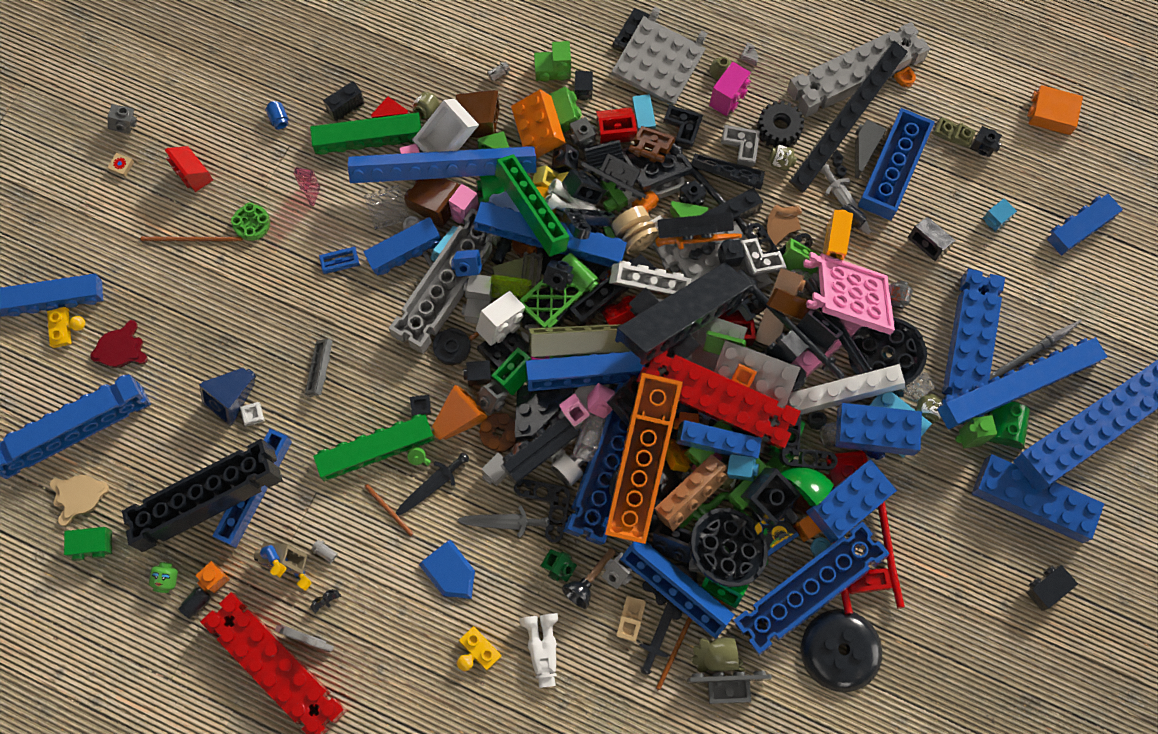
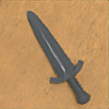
M522 506L518 508L521 514L472 515L458 519L459 523L469 526L520 530L517 534L520 539L524 535L527 526H540L546 529L550 525L548 517L528 519Z

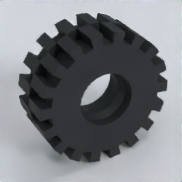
M775 101L772 106L768 104L766 109L763 108L758 120L757 129L760 131V140L762 142L766 141V146L769 147L771 144L774 148L778 145L790 148L792 144L795 145L804 128V118H801V111L797 112V106L792 108V103L788 102V105H785V101H781L780 104ZM782 120L786 122L787 128H777L774 125V121Z

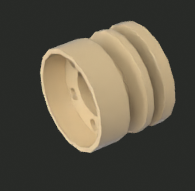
M643 206L628 209L620 214L611 224L616 237L627 242L625 251L629 255L648 248L655 242L656 237L659 236L658 229L655 228L656 225L652 221L649 222L650 216Z

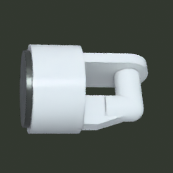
M580 446L570 456L563 453L551 464V470L566 486H572L583 476V472L579 467L589 459L591 450L587 446Z

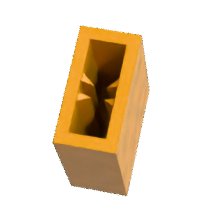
M834 210L827 224L822 254L844 260L848 249L853 213H849L846 210Z

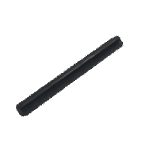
M812 277L806 279L805 288L812 297L814 292L821 295L820 288ZM819 307L823 316L844 332L839 341L861 374L871 372L870 365L840 319L823 313L822 308Z

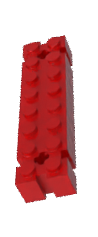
M668 351L647 362L650 364L648 368L643 366L636 384L639 385L641 373L659 376L660 372L658 370L665 368L668 375L664 374L663 378L683 382L678 403L758 438L765 436L769 438L768 444L779 449L786 447L791 435L787 431L788 427L792 428L795 426L801 413L800 410L789 405L781 408L777 406L778 400L680 356L675 355L673 359L667 357ZM775 418L777 425L772 427L770 426L771 422L768 420Z
M230 592L219 603L222 608L218 612L212 610L200 623L211 634L220 635L216 640L295 723L301 724L303 722L305 724L302 728L305 734H325L329 730L326 725L330 721L336 723L348 710L336 698L332 697L329 699L327 696L331 692L254 612L248 609L245 611L248 606L236 594ZM232 619H234V620H233L234 625H233V626H230V624H231L230 621H231ZM319 706V714H313V708Z

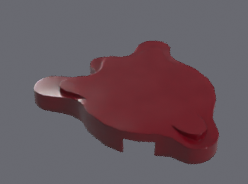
M129 320L121 329L105 333L91 352V360L112 368H120L129 363L145 364L148 361V357L141 351L143 340L140 337L133 338L138 324L134 320Z

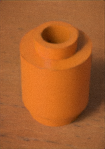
M651 190L644 192V194L649 196L648 199L642 198L641 201L635 199L632 202V208L643 206L647 213L655 208L659 198Z

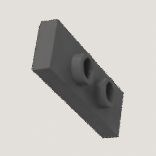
M327 338L316 341L305 389L306 396L313 397L322 394L333 340Z

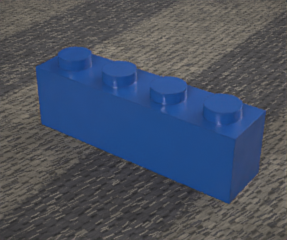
M1109 193L1103 197L1099 195L1091 202V206L1085 205L1077 212V216L1071 215L1064 221V225L1060 226L1058 224L1050 231L1051 235L1047 240L1061 256L1110 222L1123 210Z
M428 217L363 252L374 273L377 276L384 275L395 266H402L407 260L421 256L428 249H434L442 238L433 221Z
M684 420L679 424L675 443L727 456L754 457L756 460L759 458L762 438Z

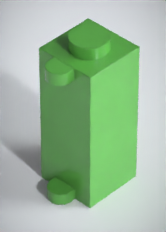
M993 416L972 418L959 429L960 435L955 438V441L962 443L963 449L983 446L997 435Z

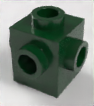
M550 549L540 567L549 573L547 576L552 580L558 582L560 579L568 582L577 565L571 561L572 557L569 554Z

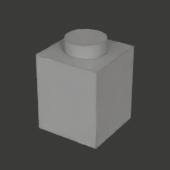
M499 453L481 469L484 474L482 478L489 485L493 483L496 487L507 476L501 467V464L504 463L502 460L504 457Z

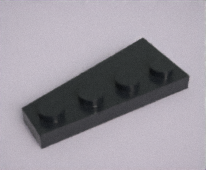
M697 153L694 154L691 165L698 170H705L761 190L765 175L763 170Z

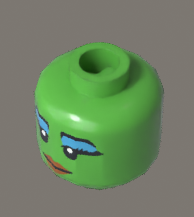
M160 562L159 566L151 568L149 586L155 592L169 593L176 586L178 570L172 567V563Z

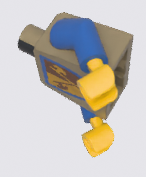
M263 543L261 550L255 551L254 560L271 569L270 573L272 575H277L281 578L284 572L294 573L296 578H300L296 584L304 591L311 585V580L304 575L307 559L306 553L283 543Z

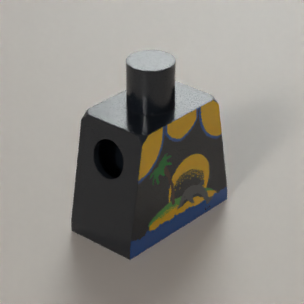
M756 512L752 513L758 522L755 525L757 534L763 532L766 539L768 557L799 536L798 532L784 518L774 526L766 524Z

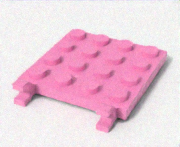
M810 252L809 260H804V267L809 269L818 267L821 295L814 292L812 294L813 301L808 300L806 302L807 308L817 309L820 307L822 312L891 335L895 329L888 277L822 253L820 256H817V254Z

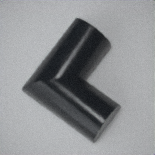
M669 105L663 123L680 128L675 143L684 150H690L693 147L703 115Z

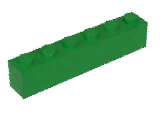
M419 112L310 126L312 147L315 154L321 155L328 154L329 152H345L352 149L362 150L367 147L379 148L383 145H399L406 142L415 143L413 138L422 128Z
M512 154L497 159L496 177L549 257L566 251L570 236L515 155Z
M418 414L411 417L409 421L396 422L390 428L377 429L373 432L374 434L368 436L361 435L356 437L355 441L349 443L342 442L337 444L336 448L318 451L317 455L313 457L320 478L325 482L406 452L412 447H419L435 441L426 415Z

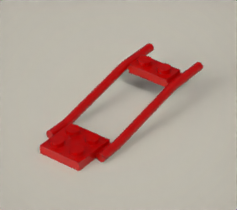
M865 451L835 454L838 460L836 467L828 470L829 474H823L833 483V488L867 462ZM828 456L826 458L827 466L828 464H831V460H828ZM885 501L878 506L884 547L890 553L886 558L888 569L869 570L867 574L841 593L845 614H853L849 594L893 589L897 609L905 608L895 564Z

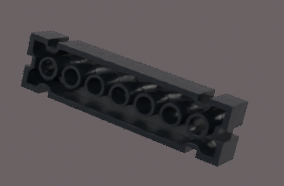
M259 439L248 445L247 451L238 450L143 499V505L133 504L122 510L124 524L130 527L126 531L128 545L141 552H145L157 546V540L164 542L262 492V486L265 485L270 488L282 482L280 469L274 464L277 461L274 447L263 439Z

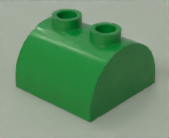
M1010 402L988 412V416H993L997 435L990 439L989 442L1024 449L1030 409L1023 404Z

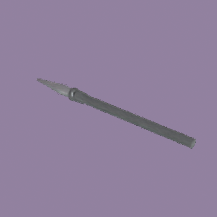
M1082 320L1061 328L1052 335H1047L1037 345L991 373L989 380L997 376L1001 377L1041 350L1054 345L1056 341L1062 339Z

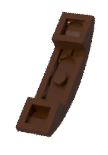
M779 288L774 289L766 304L801 320L812 310L807 308L806 302L809 299L805 300Z

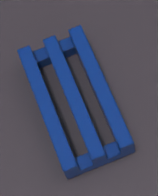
M356 247L319 255L323 274L360 266ZM352 253H353V255H351V256H347V257H343V258L340 257V256H344V255H348V254H352ZM336 258L335 260L324 262V260Z

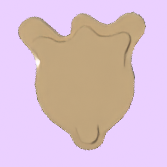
M78 475L68 480L57 478L51 480L50 487L56 492L53 503L57 507H64L58 518V523L62 526H68L75 517L92 512L97 508L95 506L99 500H102L103 496L108 493L109 485L104 481H97L88 475Z

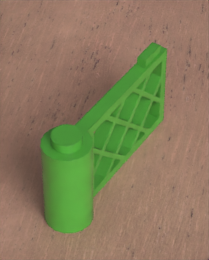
M572 253L565 256L562 261L567 262L569 266L573 267L572 274H574L572 284L567 285V287H575L579 291L574 296L566 295L565 288L564 295H553V288H551L550 295H539L541 287H551L542 283V279L519 300L525 306L524 311L542 328H552L558 323L557 318L585 292H592L599 285L597 283L599 278ZM528 299H537V308L528 307L525 302ZM539 299H550V308H539ZM553 299H564V305L561 308H552ZM539 312H550V318L544 323L539 318Z

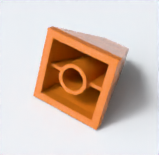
M457 385L452 388L432 426L434 429L432 433L439 440L442 438L445 440L482 423L488 418L485 411L475 403L476 401L468 392Z

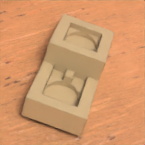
M630 595L626 596L617 637L636 642L646 600Z

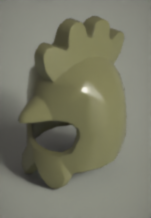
M724 637L710 642L707 639L701 638L699 640L700 645L693 648L695 656L691 660L693 664L698 665V672H705L707 670L715 673L726 670L745 672V668L741 667L743 661L738 658L735 638Z

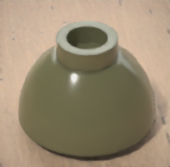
M726 57L716 58L710 65L709 71L711 76L719 80L732 61Z

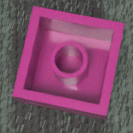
M732 62L713 87L709 106L726 117L731 111L734 112L740 98L744 99L748 93L747 88L751 82L749 80L751 72Z

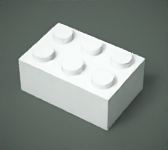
M455 99L443 100L413 138V141L423 152L458 151L479 124Z

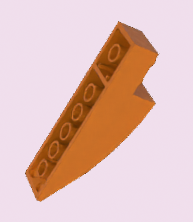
M641 373L605 535L646 544L683 382Z

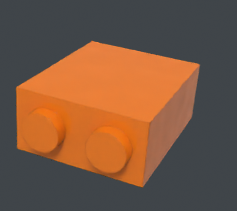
M1041 85L1031 96L1033 104L1027 114L1030 117L1028 124L1071 135L1078 125L1083 96Z

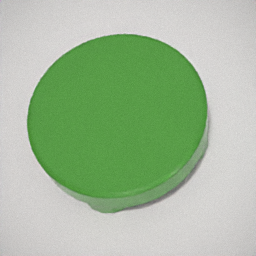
M249 202L235 212L231 218V223L239 237L244 240L253 241L262 238L268 232L270 217L264 208Z

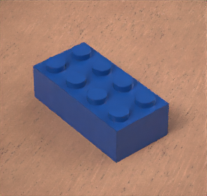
M842 403L837 409L835 447L915 456L921 450L922 412Z
M870 459L833 488L821 503L810 507L805 512L828 540L833 543L843 537L897 490Z

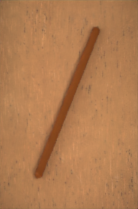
M141 236V237H140V240H141V241H242L243 238H241V237H156V236L143 237V236Z
M689 616L656 686L657 691L661 690L692 622Z

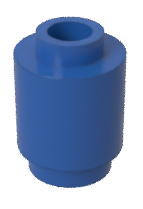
M277 101L268 103L265 111L271 125L277 130L287 127L289 118L282 103Z

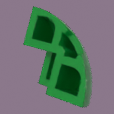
M794 467L781 472L801 493L810 506H817L833 488V483L825 475L810 468Z

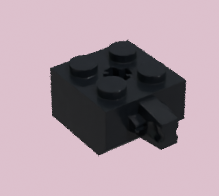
M765 467L740 496L766 524L775 526L783 518L788 523L794 524L799 518L792 508L793 504L800 497V493L777 468Z

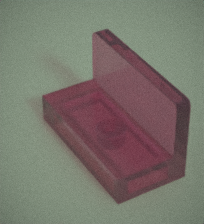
M296 167L294 176L298 185L304 191L310 206H314L320 191L314 171Z

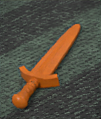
M713 234V237L708 238L694 235V239L682 240V236L659 238L658 236L655 239V244L657 247L665 244H677L679 249H684V244L741 238L742 234Z

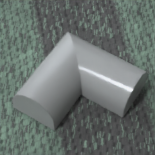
M724 125L721 144L739 147L737 164L754 167L760 131Z
M757 238L740 241L745 256L744 261L751 277L779 272L780 268H787L780 251L763 254Z

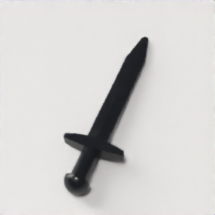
M669 600L650 646L639 644L641 648L648 651L644 665L640 667V671L644 675L651 674V667L656 655L668 657L667 654L660 651V647L677 607Z

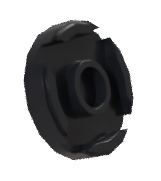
M447 328V330L439 332L434 338V355L445 365L453 366L460 364L470 354V340L466 333L458 328Z

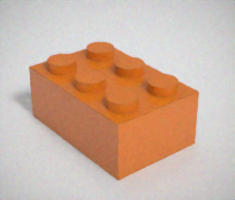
M539 89L511 106L522 146H534L536 159L566 143L551 95Z

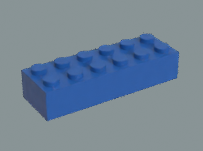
M900 109L858 203L859 208L890 221L893 219L935 121L906 109Z
M993 454L984 459L971 493L1081 543L1093 539L1105 504L1057 482H1054L1039 493L1014 463Z

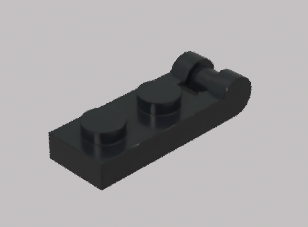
M634 8L619 35L615 38L612 47L620 48L624 51L644 16L649 18L650 14Z

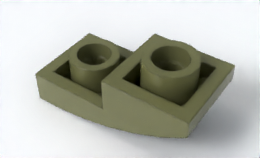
M941 117L938 119L933 134L949 142L969 147L976 131L963 123L956 125Z

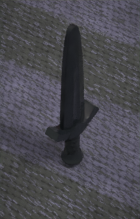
M464 452L460 453L458 459L448 467L435 461L434 466L439 467V469L399 506L396 514L399 516L408 512L449 480H451V486H456L452 473L461 464L469 462V456Z

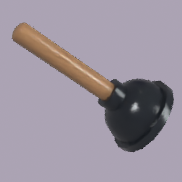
M610 548L586 578L563 585L562 591L571 602L580 608L587 609L591 598V583L604 569L606 563L616 554L615 550Z

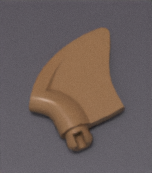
M776 204L771 210L767 220V234L775 246L787 235L801 231L797 215L802 214V209L799 205L782 208Z

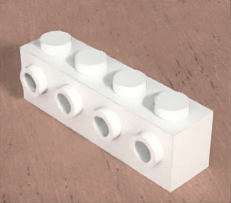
M619 261V263L612 265L609 283L639 290L647 288L650 292L670 296L690 284L691 278H686L681 273L673 272V274H668L663 269H655L654 271L649 270V267L645 265H637L636 267L631 266L630 262Z

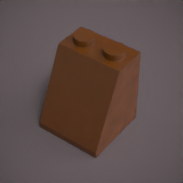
M498 90L456 94L455 100L479 124L470 137L481 138L495 134L500 111Z
M446 178L416 180L412 189H408L404 195L405 204L422 217H430L433 223L442 229L452 216L449 199L459 188L460 184Z

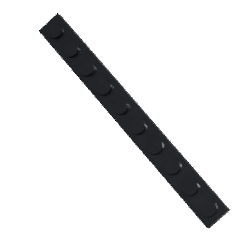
M895 40L891 42L788 181L802 193L805 192L908 53Z

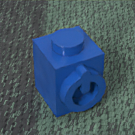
M479 250L456 252L451 260V266L456 272V277L479 275L482 269Z

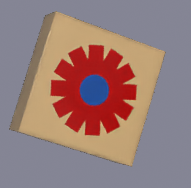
M116 153L107 168L111 172L126 177L134 161L129 157Z

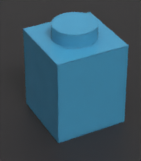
M1003 198L988 210L983 219L989 227L996 231L1008 222L1017 211Z
M730 455L727 472L729 478L754 481V476H758L759 464H756L755 458Z

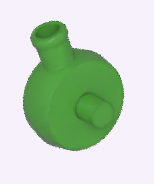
M412 447L407 453L408 461L413 465L424 463L429 466L431 460L426 458L425 451L421 447Z

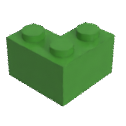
M570 41L552 42V52L534 53L536 81L546 82L549 80L563 81L571 79Z

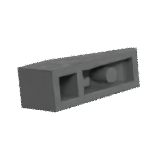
M868 119L864 125L860 124L855 132L858 135L855 140V178L859 179L886 131V128Z

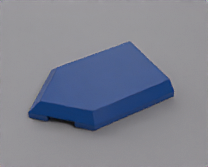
M451 540L444 543L421 561L419 566L444 597L472 599L475 570Z

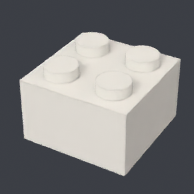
M510 291L481 310L476 331L490 346L496 342L500 343L508 333H514L518 330L525 306Z

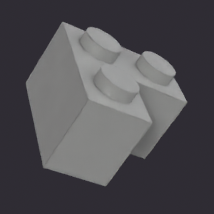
M472 275L469 276V280H465L464 291H466L465 298H467V304H463L462 315L465 317V322L478 324L481 310L492 303L494 285L493 277Z

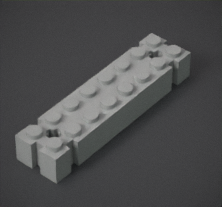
M910 22L899 27L897 33L894 30L809 70L807 76H804L802 73L790 79L787 91L794 101L799 100L798 108L806 118L817 113L820 106L825 109L852 96L894 40L907 50L908 53L891 76L908 67L910 63L914 66L924 61L930 51V47L923 38L918 39L919 32L914 24Z
M473 208L470 209L464 218V228L459 225L401 309L403 313L402 318L397 316L389 327L391 336L403 343L408 340L410 347L422 354L425 353L431 344V334L435 336L438 334L466 292L464 291L465 280H469V276L456 277V272L451 266V260L456 252L479 250L483 267L492 254V244L497 246L498 241L502 239L500 236L474 229V221L478 211Z

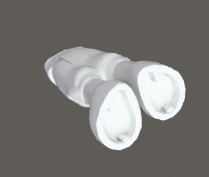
M556 178L548 187L547 193L549 195L545 198V201L551 210L554 208L564 211L565 208L600 210L591 203L571 197L561 181ZM558 196L566 199L569 203L561 200Z
M558 613L540 616L543 632L542 641L539 638L538 616L520 618L521 626L526 628L529 634L528 649L536 674L535 678L539 682V688L556 686L554 676H557L555 673L557 643L553 636V625L558 621Z

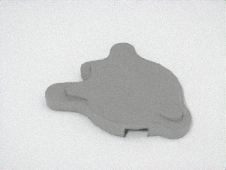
M280 625L275 628V632L330 652L334 648V646L327 644L325 640L287 626Z

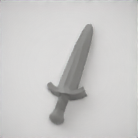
M825 164L820 172L827 177L831 185L827 188L824 196L828 197L831 191L842 206L844 204L846 206L851 204L859 209L844 185H849L850 178L836 180L830 171L829 165ZM865 221L860 229L869 235L871 231L867 221Z

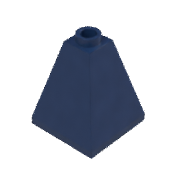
M240 368L200 383L202 403L229 426L233 425L241 411L240 407L244 405L255 385L256 375L250 369Z

